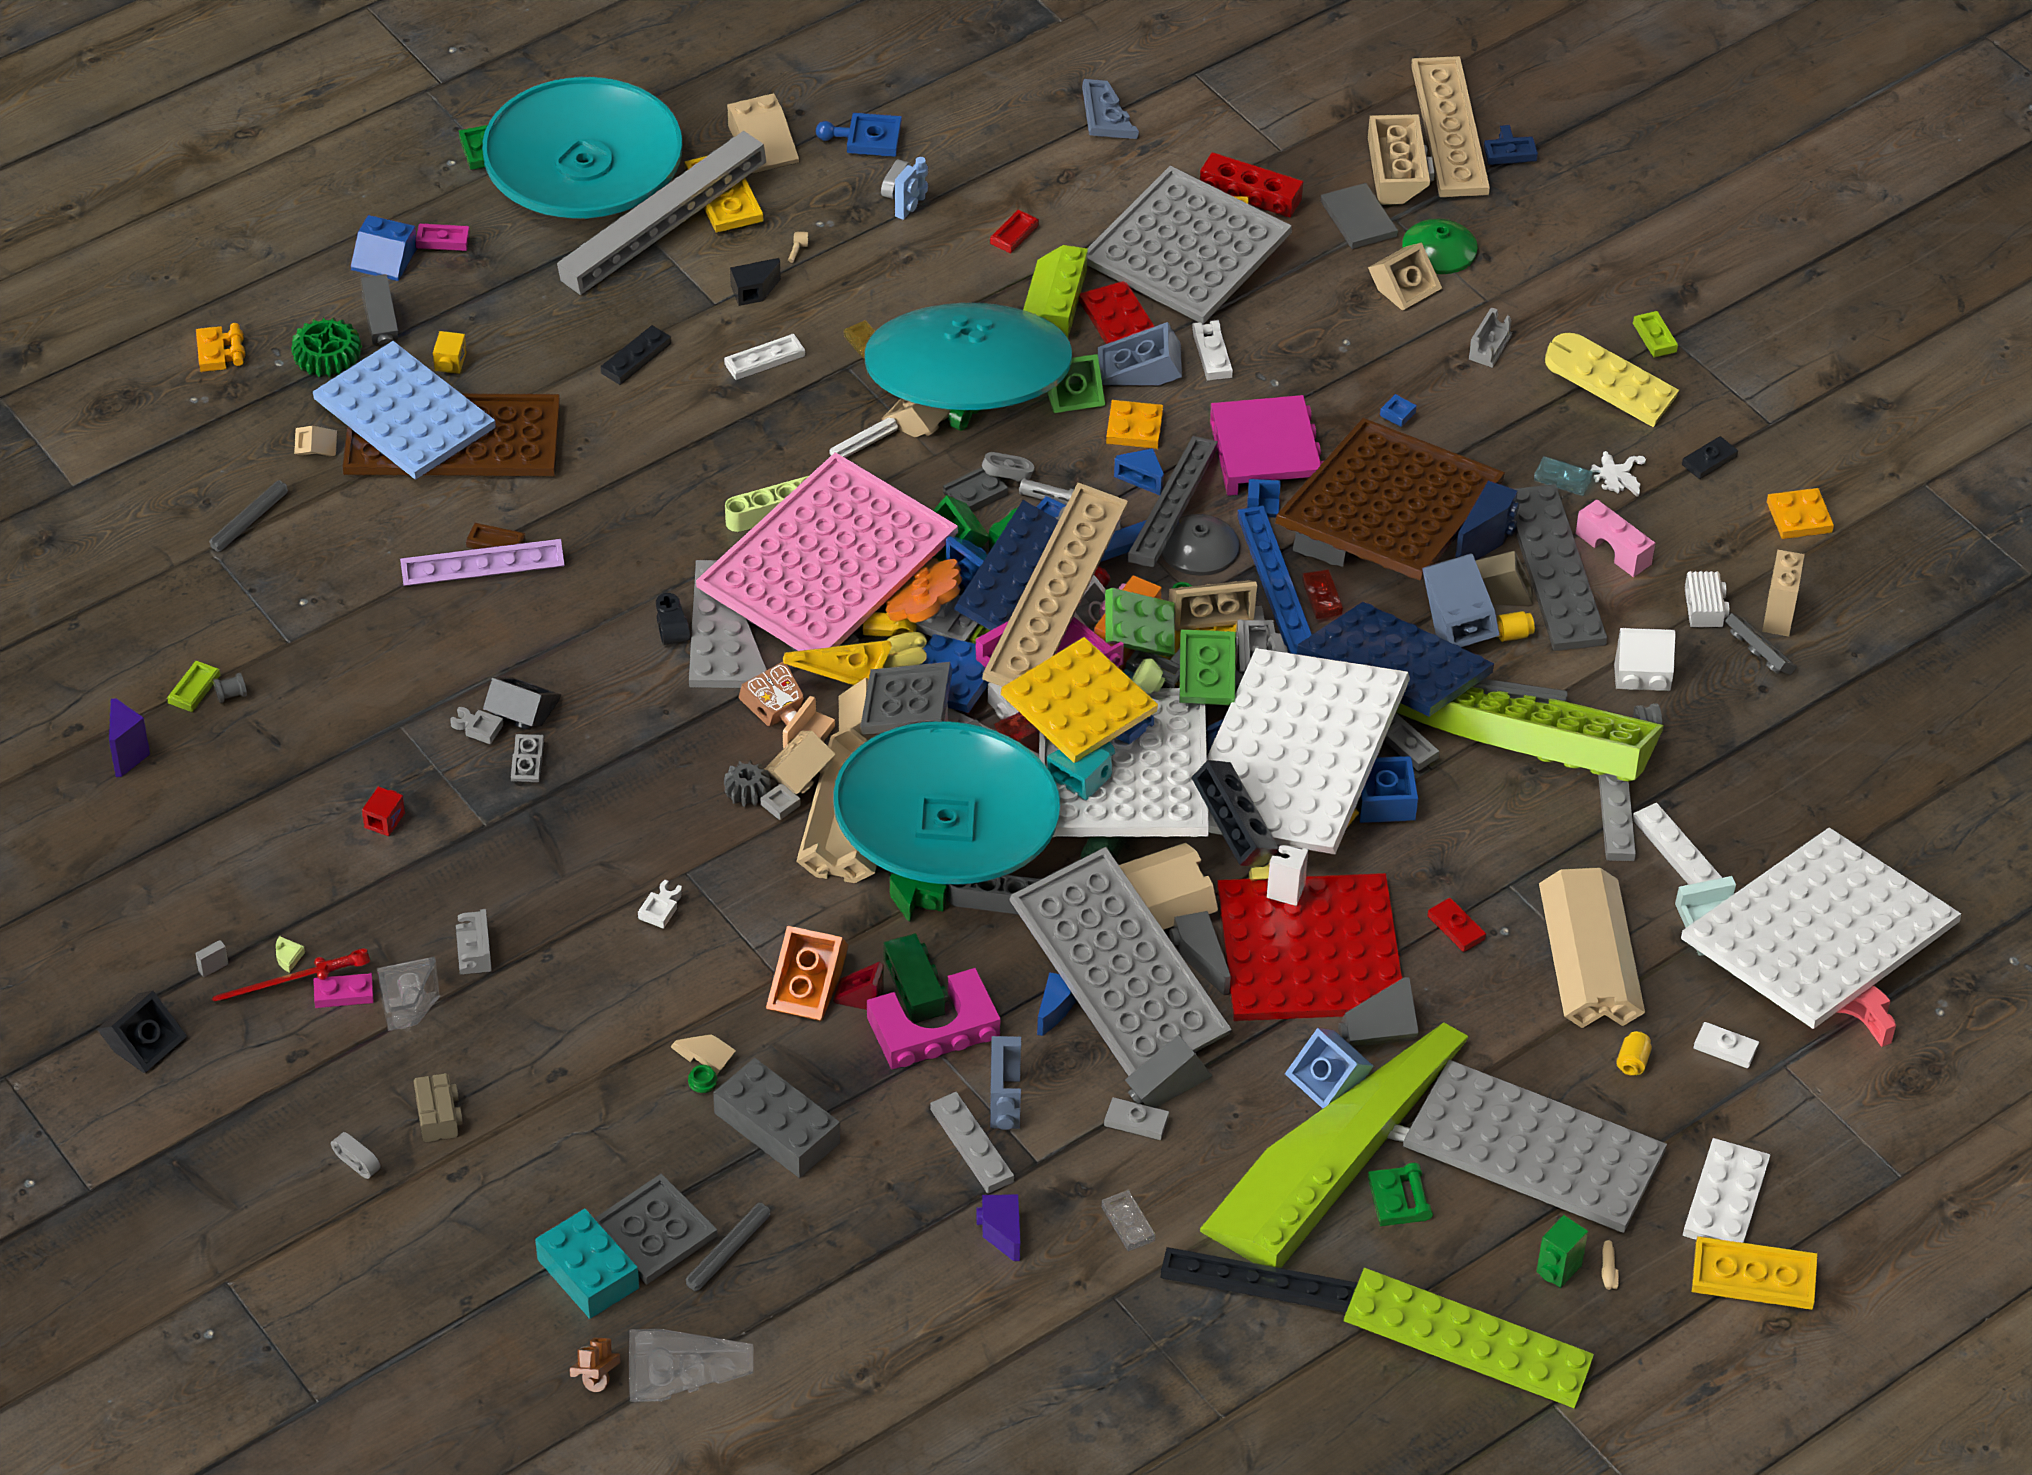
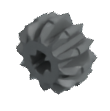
M751 760L748 764H743L739 761L737 767L730 766L728 773L725 774V793L727 797L731 798L733 804L742 802V805L745 807L747 803H752L756 807L758 800L761 801V797L771 790L770 774L768 770L763 768L761 763L753 765Z

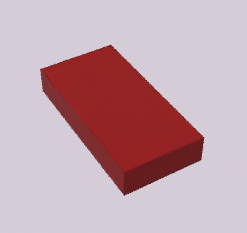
M1017 210L990 237V244L1011 254L1039 226V219L1021 210Z

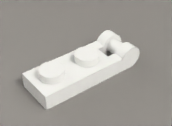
M1219 320L1210 321V324L1203 325L1201 322L1193 323V335L1206 379L1232 378L1233 370L1221 334Z

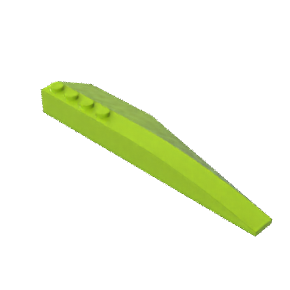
M1471 687L1430 717L1399 703L1396 710L1401 715L1462 737L1537 756L1539 760L1544 762L1558 761L1564 763L1569 768L1582 767L1590 769V772L1598 775L1606 773L1615 775L1617 779L1622 781L1636 780L1644 771L1664 726L1555 699H1549V704L1535 702V696L1524 695V698H1510L1508 692L1502 691L1490 692L1487 695L1484 694L1482 688Z
M1442 1023L1268 1147L1203 1224L1200 1232L1253 1263L1282 1268L1385 1142L1394 1126L1402 1121L1443 1071L1446 1063L1452 1060L1468 1040V1036L1448 1024Z

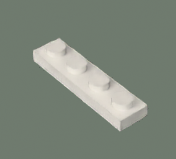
M1657 802L1634 813L1633 821L1688 885L1722 878Z

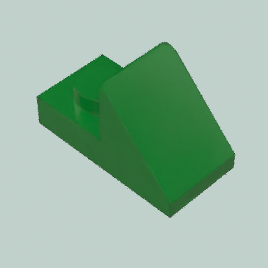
M891 874L890 897L910 922L915 906L943 912L946 904V885L928 883Z

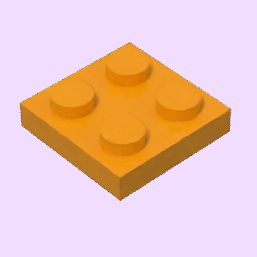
M1112 400L1106 444L1158 449L1163 405Z
M1819 488L1768 494L1767 504L1781 539L1833 532L1834 524Z

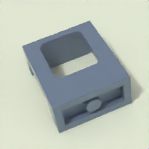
M992 1036L990 1128L1002 1130L1020 1129L1021 1089L1003 1088V1081L1020 1082L1021 1037Z

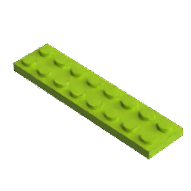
M1367 1268L1363 1269L1344 1317V1321L1572 1408L1576 1406L1594 1356L1593 1353Z

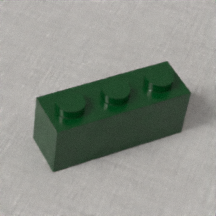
M916 933L883 942V960L912 1023L945 1015V1003L949 1001L945 986L939 985L936 966L934 964L930 965L928 961L929 953L925 943H920Z

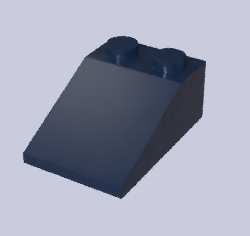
M1491 481L1487 482L1458 533L1455 558L1473 554L1476 561L1502 546L1508 535L1512 536L1517 526V521L1514 518L1520 506V503L1516 502L1517 490Z

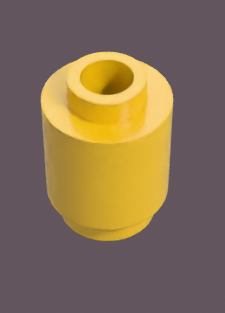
M1520 611L1498 615L1496 618L1499 636L1496 637H1499L1501 642L1527 638L1530 634H1534L1535 626L1531 613Z
M1637 1031L1631 1032L1629 1036L1625 1037L1616 1061L1617 1066L1622 1072L1627 1075H1639L1644 1072L1652 1050L1650 1038L1646 1034Z

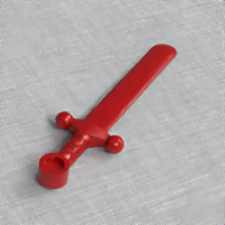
M365 948L358 949L348 956L327 961L322 957H318L314 961L316 967L214 996L212 1000L218 1001L314 973H317V977L320 980H325L328 977V973L336 969H342L350 965L363 966L369 963L368 950Z

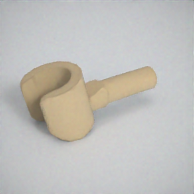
M808 232L794 233V245L788 258L790 263L794 262L799 247H808Z

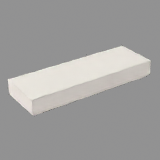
M791 334L725 357L724 362L734 379L738 380L804 357L805 349L797 337Z

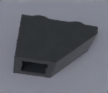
M779 258L730 267L731 288L738 306L764 301L781 280Z

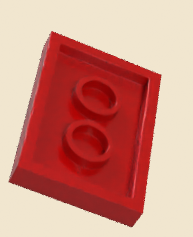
M1124 281L1079 294L1080 304L1105 344L1155 327L1129 285Z

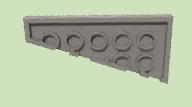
M696 560L689 687L741 688L743 683L765 672L766 667L746 618L696 587V580L717 560Z

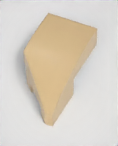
M713 1035L676 1040L671 1046L689 1062L695 1058L701 1064L711 1067L716 1075L736 1051Z

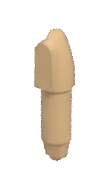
M1607 1240L1604 1242L1602 1249V1279L1606 1289L1610 1290L1618 1288V1270L1615 1268V1251L1612 1241Z

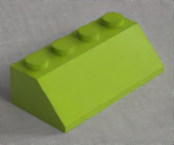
M1062 245L1037 260L1023 310L1053 323L1069 338L1079 301V294L1082 291L1087 272L1088 249Z

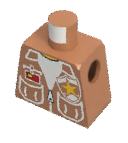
M783 662L743 683L738 697L767 726H772L781 720L787 726L797 711H799L803 702V694L788 665Z

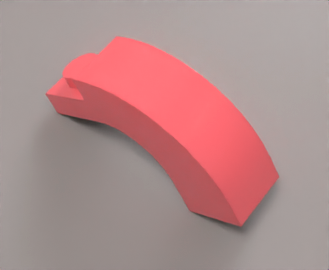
M1871 986L1836 1012L1846 1013L1861 1020L1881 1047L1892 1043L1896 1024L1893 1017L1887 1014L1890 1000L1875 986Z

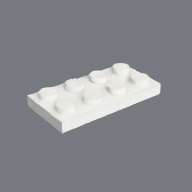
M1713 1138L1684 1227L1683 1236L1697 1239V1236L1744 1243L1770 1154Z

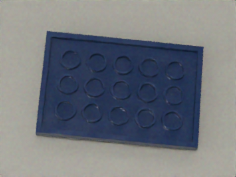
M1361 602L1299 643L1297 648V654L1408 672L1410 680L1400 703L1428 717L1492 674L1494 669V663L1484 659L1482 656L1475 655L1459 645L1443 640L1435 634L1428 633L1414 624H1409L1393 614L1386 613L1365 602Z

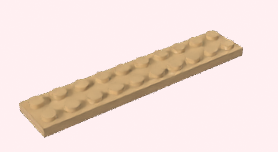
M1077 483L983 672V680L1003 687L1056 654L1126 510L1127 500Z

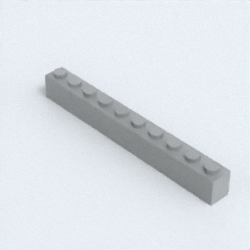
M745 131L730 139L723 146L713 151L692 168L675 178L661 190H658L651 197L560 260L557 266L561 282L579 295H582L765 164L764 144Z

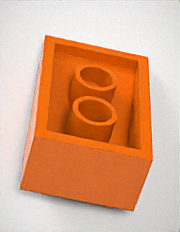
M787 926L766 1009L822 1021L842 973L849 946L847 942L839 936Z

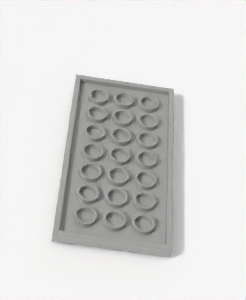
M1106 847L1011 895L1010 902L1128 1076L1178 1034L1194 1053L1230 1034V1026Z
M1449 1060L1408 1131L1403 1146L1624 1233L1665 1153L1667 1144Z

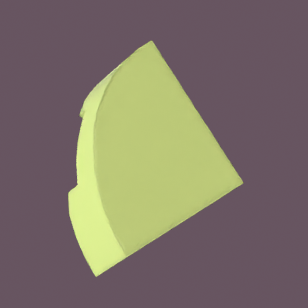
M279 936L276 941V958L279 965L290 973L304 955L305 949L304 946Z

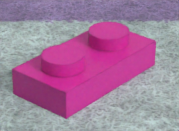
M419 224L416 248L467 251L470 235L469 226Z
M372 973L327 977L325 980L314 978L315 1008L374 1003Z

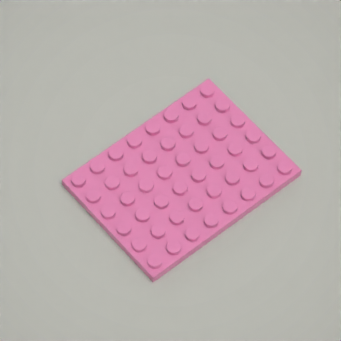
M835 452L696 580V587L797 651L840 646L946 545V538L949 536L954 537L958 534V526Z

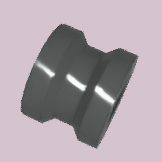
M1657 703L1651 704L1649 707H1643L1642 705L1634 707L1633 718L1662 725L1661 710Z

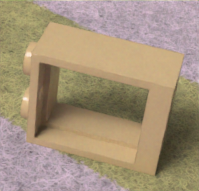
M1777 550L1762 632L1789 636L1799 590L1804 554Z

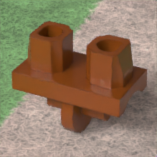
M596 1337L590 1340V1346H583L578 1349V1362L570 1367V1377L583 1374V1384L592 1392H600L605 1389L609 1384L608 1372L621 1363L620 1354L612 1353L611 1339Z

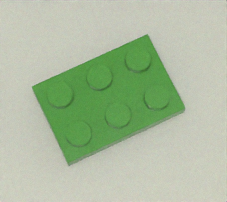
M1116 588L1105 590L1106 643L1116 645L1122 642L1124 647L1165 657L1175 655L1174 602Z
M1181 629L1179 703L1231 705L1235 701V632Z

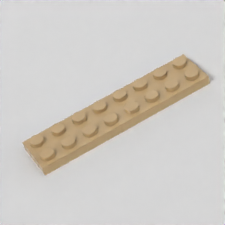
M1460 56L1412 59L1411 67L1433 161L1439 196L1489 195V182Z

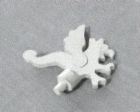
M1607 451L1603 452V457L1601 458L1603 467L1600 468L1593 464L1590 471L1591 473H1600L1594 475L1595 482L1603 478L1605 479L1604 483L1607 484H1602L1603 489L1615 491L1618 494L1619 490L1623 491L1624 487H1626L1636 497L1639 496L1640 483L1637 482L1636 477L1632 476L1629 471L1632 469L1634 462L1640 465L1645 464V457L1632 456L1624 464L1615 465L1613 457L1608 455Z

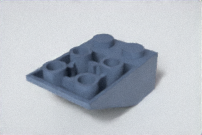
M1473 554L1422 568L1435 633L1439 638L1463 647L1499 636L1495 610Z

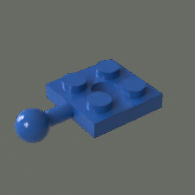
M853 113L850 128L834 127L831 122L822 121L816 127V135L823 141H828L834 136L847 137V153L896 157L902 119L901 116ZM872 133L879 134L877 136H871Z

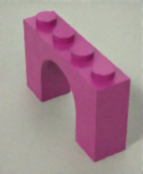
M976 968L948 976V995L958 1016L951 1023L943 1027L924 1028L912 1023L904 1014L894 992L867 1000V1019L891 1070L907 1067L925 1059H933L955 1050H963L968 1046L978 1043L992 1041V1036H1000V1017Z

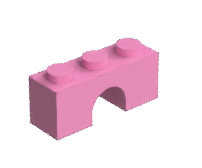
M1595 500L1579 511L1575 534L1594 548L1604 541L1609 542L1615 552L1614 563L1632 577H1635L1652 565L1655 542L1599 500Z

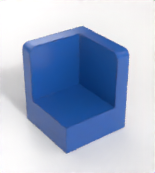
M1249 479L1247 508L1264 506L1267 517L1276 518L1279 513L1280 481Z

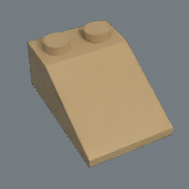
M774 93L727 104L728 127L733 137L745 131L764 144L766 163L752 173L799 162L783 110Z

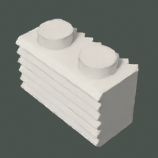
M1691 571L1688 572L1685 595L1690 627H1723L1724 618L1729 617V602H1724L1723 599L1726 597V583L1721 582L1720 573L1718 571L1715 573L1712 571L1709 573L1707 571L1704 573L1702 571L1699 573L1696 571L1693 573Z

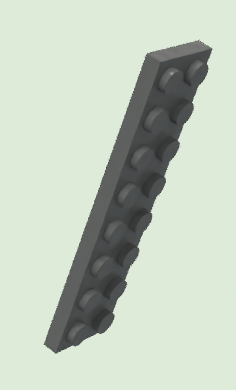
M1556 484L1514 489L1518 491L1516 502L1520 503L1519 510L1514 518L1517 521L1515 533L1553 651L1606 645L1607 636Z

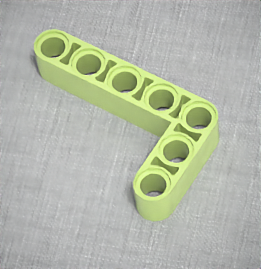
M809 476L729 498L725 503L727 528L735 532L753 528Z

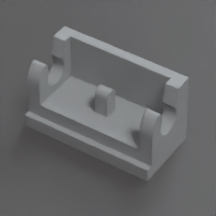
M1490 308L1471 339L1469 360L1489 367L1494 366L1512 337V332H1510V316L1507 315L1504 320L1505 323H1501L1497 319L1498 310Z
M1237 621V671L1243 674L1255 649L1267 650L1266 625H1264V621Z
M486 909L458 915L459 922L471 921L467 924L456 925L460 974L491 972Z

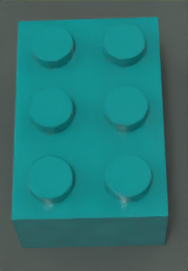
M586 1209L581 1210L535 1239L537 1260L589 1319L639 1289L638 1267Z

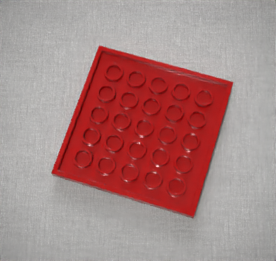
M1386 873L1306 876L1305 886L1297 906L1267 898L1268 879H1258L1256 881H1251V879L1217 880L1226 965L1231 976L1230 997L1233 1021L1343 1017L1349 1010L1402 979Z

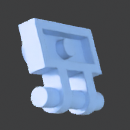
M917 157L916 164L913 167L907 165L895 179V217L904 220L910 212L916 209L918 200L925 199V193L928 191V183L925 181V177L928 175V166L924 157Z

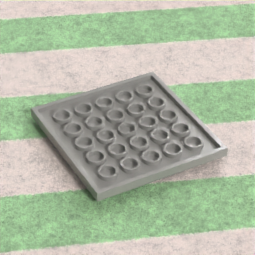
M1169 166L1087 248V265L1119 282H1126L1129 287L1204 324L1292 233V226Z

